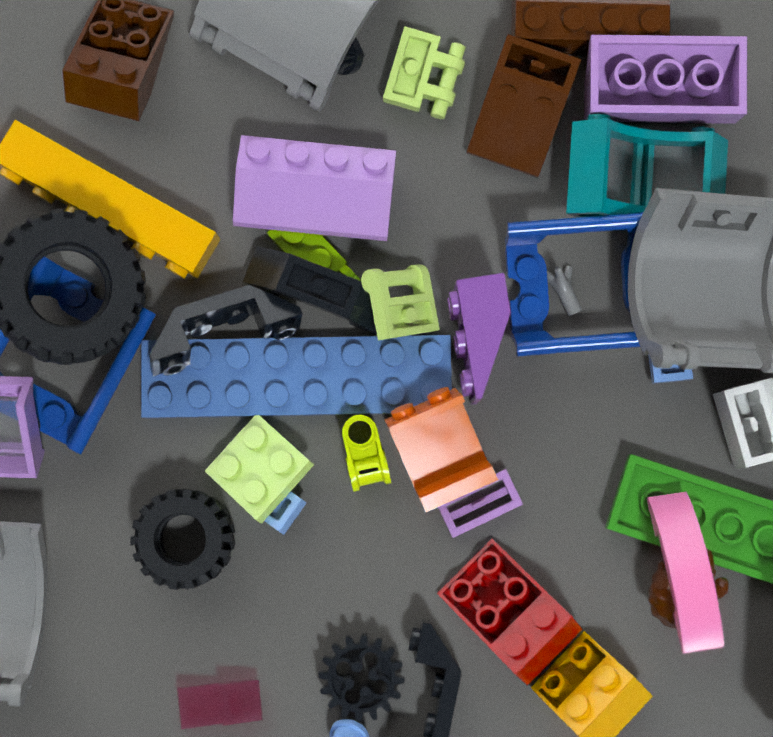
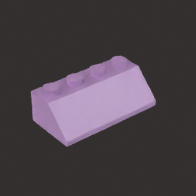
M591 35L584 82V120H587L588 115L605 114L609 115L611 120L615 122L737 123L747 114V36Z
M241 135L235 175L233 226L387 241L396 151Z

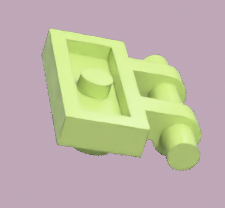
M404 26L383 95V102L419 112L423 98L434 102L430 115L437 119H445L447 109L453 106L456 96L453 89L457 76L461 75L464 69L465 61L462 59L466 47L460 43L453 42L448 54L439 52L440 36ZM433 66L443 70L439 86L428 83Z

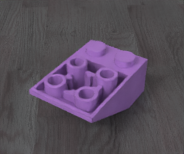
M504 273L456 280L453 292H449V298H447L450 321L457 320L459 331H455V336H453L456 358H463L465 370H462V374H459L463 397L470 396L471 405L477 404L483 397L511 313Z

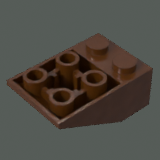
M97 0L62 70L65 102L139 121L152 93L174 11L135 0Z
M507 34L466 153L538 178L581 59Z

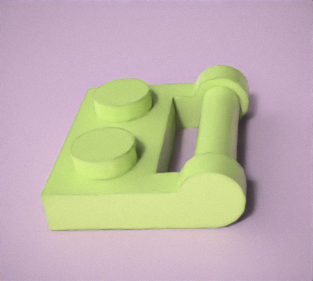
M416 264L408 266L406 270L383 272L380 269H368L362 274L361 284L363 289L370 295L378 341L440 330L430 274L426 266ZM408 285L413 288L414 295L390 298L388 287Z

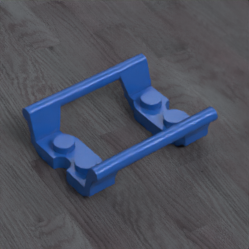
M644 212L507 223V235L505 237L507 278H512L519 286L517 297L509 301L511 311L510 327L517 357L640 347L635 331L554 338L544 331L543 321L549 311L547 267L545 260L538 253L537 244L549 235L627 229V246L621 255L623 300L625 307L630 312L628 301L629 261L634 236Z
M46 257L42 258L30 273L28 279L30 301L34 295L51 296L58 300V304L63 311L82 322L92 318L103 303V300L96 298L94 294L95 285L64 269ZM143 307L141 308L140 319L124 340L88 410L82 417L77 415L74 405L69 401L33 383L36 415L40 421L39 431L66 444L67 448L82 454L154 320L155 313ZM1 330L0 357L9 342V339L4 336ZM0 399V411L18 419L15 406L17 400Z

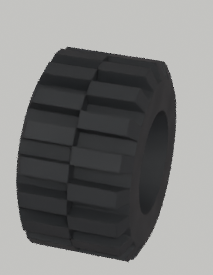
M174 489L153 497L149 505H144L139 511L141 513L140 518L135 519L132 528L135 529V536L130 537V545H135L136 553L132 555L135 562L139 561L142 568L140 571L145 576L150 575L154 578L153 583L159 586H169L168 589L173 590L182 588L186 590L192 589L217 577L222 572L221 570L224 566L228 565L231 559V551L235 547V541H233V533H235L234 524L230 523L228 518L230 514L227 509L221 507V502L214 497L206 495L207 493L190 489ZM179 515H188L196 518L205 530V548L202 554L191 562L175 561L167 554L163 546L162 536L166 524L172 518Z

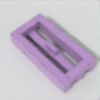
M506 469L496 473L497 481L438 507L452 538L523 505ZM500 480L503 481L505 487L449 513L446 506ZM507 494L510 495L512 501L456 527L453 520Z

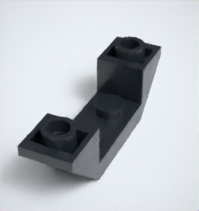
M256 247L242 281L243 283L278 297L280 294L346 319L350 325L377 335L370 295L363 289L361 281L290 253Z
M251 285L175 307L150 353L151 373L153 376L160 374L166 376L174 375L190 365L191 348L186 338L187 335L201 336L209 332L212 327L225 323L229 325L239 324L253 315L262 338L282 340L300 330L302 310L300 306Z
M422 619L420 628L413 627L408 651L415 652L414 661L416 663L444 668L443 674L436 673L434 677L431 697L438 699L435 713H427L423 736L449 737L462 671L431 622Z

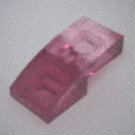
M258 679L177 688L181 729L216 724L225 726L263 720Z

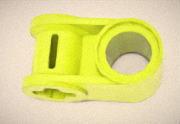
M365 415L350 417L343 426L342 435L353 492L359 491L360 486L382 481L385 484H391L385 452L381 447L375 422ZM363 421L370 426L371 437L367 442L357 444L350 439L349 428L354 422ZM378 467V470L371 471L363 474L359 473V471Z

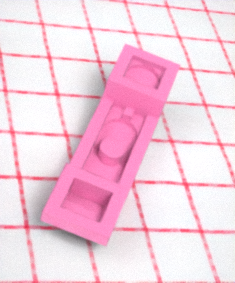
M687 491L648 497L647 503L655 537H659L675 605L673 615L682 654L723 648V629L714 579L702 532Z

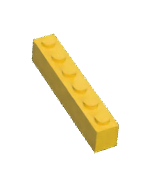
M14 120L0 143L1 176L18 186L22 180L34 186L32 193L44 201L52 204L57 199L68 205L65 212H74L75 209L88 211L87 215L96 219L99 216L110 221L108 224L116 231L120 229L128 237V240L134 243L131 248H136L138 254L149 260H152L154 255L167 261L165 268L185 279L187 274L198 279L220 241L215 231L17 120Z

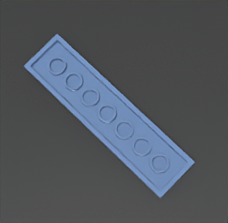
M413 335L379 341L377 336L299 337L276 340L275 338L187 339L191 348V363L181 372L169 376L164 374L153 376L151 373L150 353L157 340H142L141 418L391 414L392 410L401 405L412 403L413 406L427 401V395L437 389L449 387L452 390L451 335Z

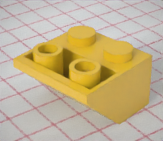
M585 631L531 687L579 737H616L653 697L626 668Z

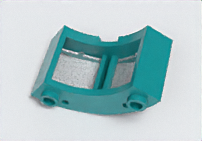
M605 114L588 115L587 120L572 121L566 214L574 217L644 212L656 188L725 194L728 140L716 133L714 128L695 127L692 128L691 132L658 131L624 125L611 120V117Z

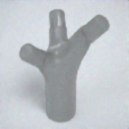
M557 266L554 269L556 275L547 271V281L559 295L568 316L582 311L571 285L573 267L566 266L563 273L562 267Z

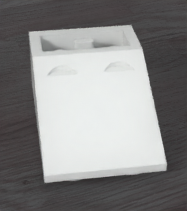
M773 378L713 394L734 469L748 468L773 461Z

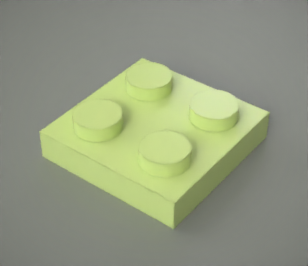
M256 415L208 466L205 472L256 521L262 524L314 464L260 415Z

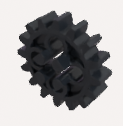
M362 633L360 642L356 643L351 635H347L345 647L342 648L335 642L332 645V649L336 655L334 657L324 655L322 659L329 666V670H322L318 673V678L328 680V684L321 687L320 692L321 694L331 693L333 697L330 699L328 707L331 709L338 704L341 705L342 718H345L352 711L355 712L356 722H361L363 713L369 712L370 717L374 721L377 719V709L379 707H382L388 713L391 711V705L388 701L390 697L393 699H400L401 693L394 686L395 684H403L405 681L404 676L395 674V671L400 669L403 663L402 660L392 661L390 659L395 652L393 646L386 650L381 649V637H378L372 644L368 643L367 633ZM368 652H373L377 655L378 661L370 666L368 678L372 681L384 680L387 688L385 691L378 693L373 690L371 683L363 682L360 686L359 700L351 702L347 700L345 693L353 688L355 676L351 673L341 675L338 673L336 666L338 663L345 661L350 664L352 671L359 673L363 668V656Z

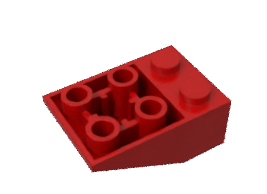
M493 539L437 593L526 685L582 630L576 620Z

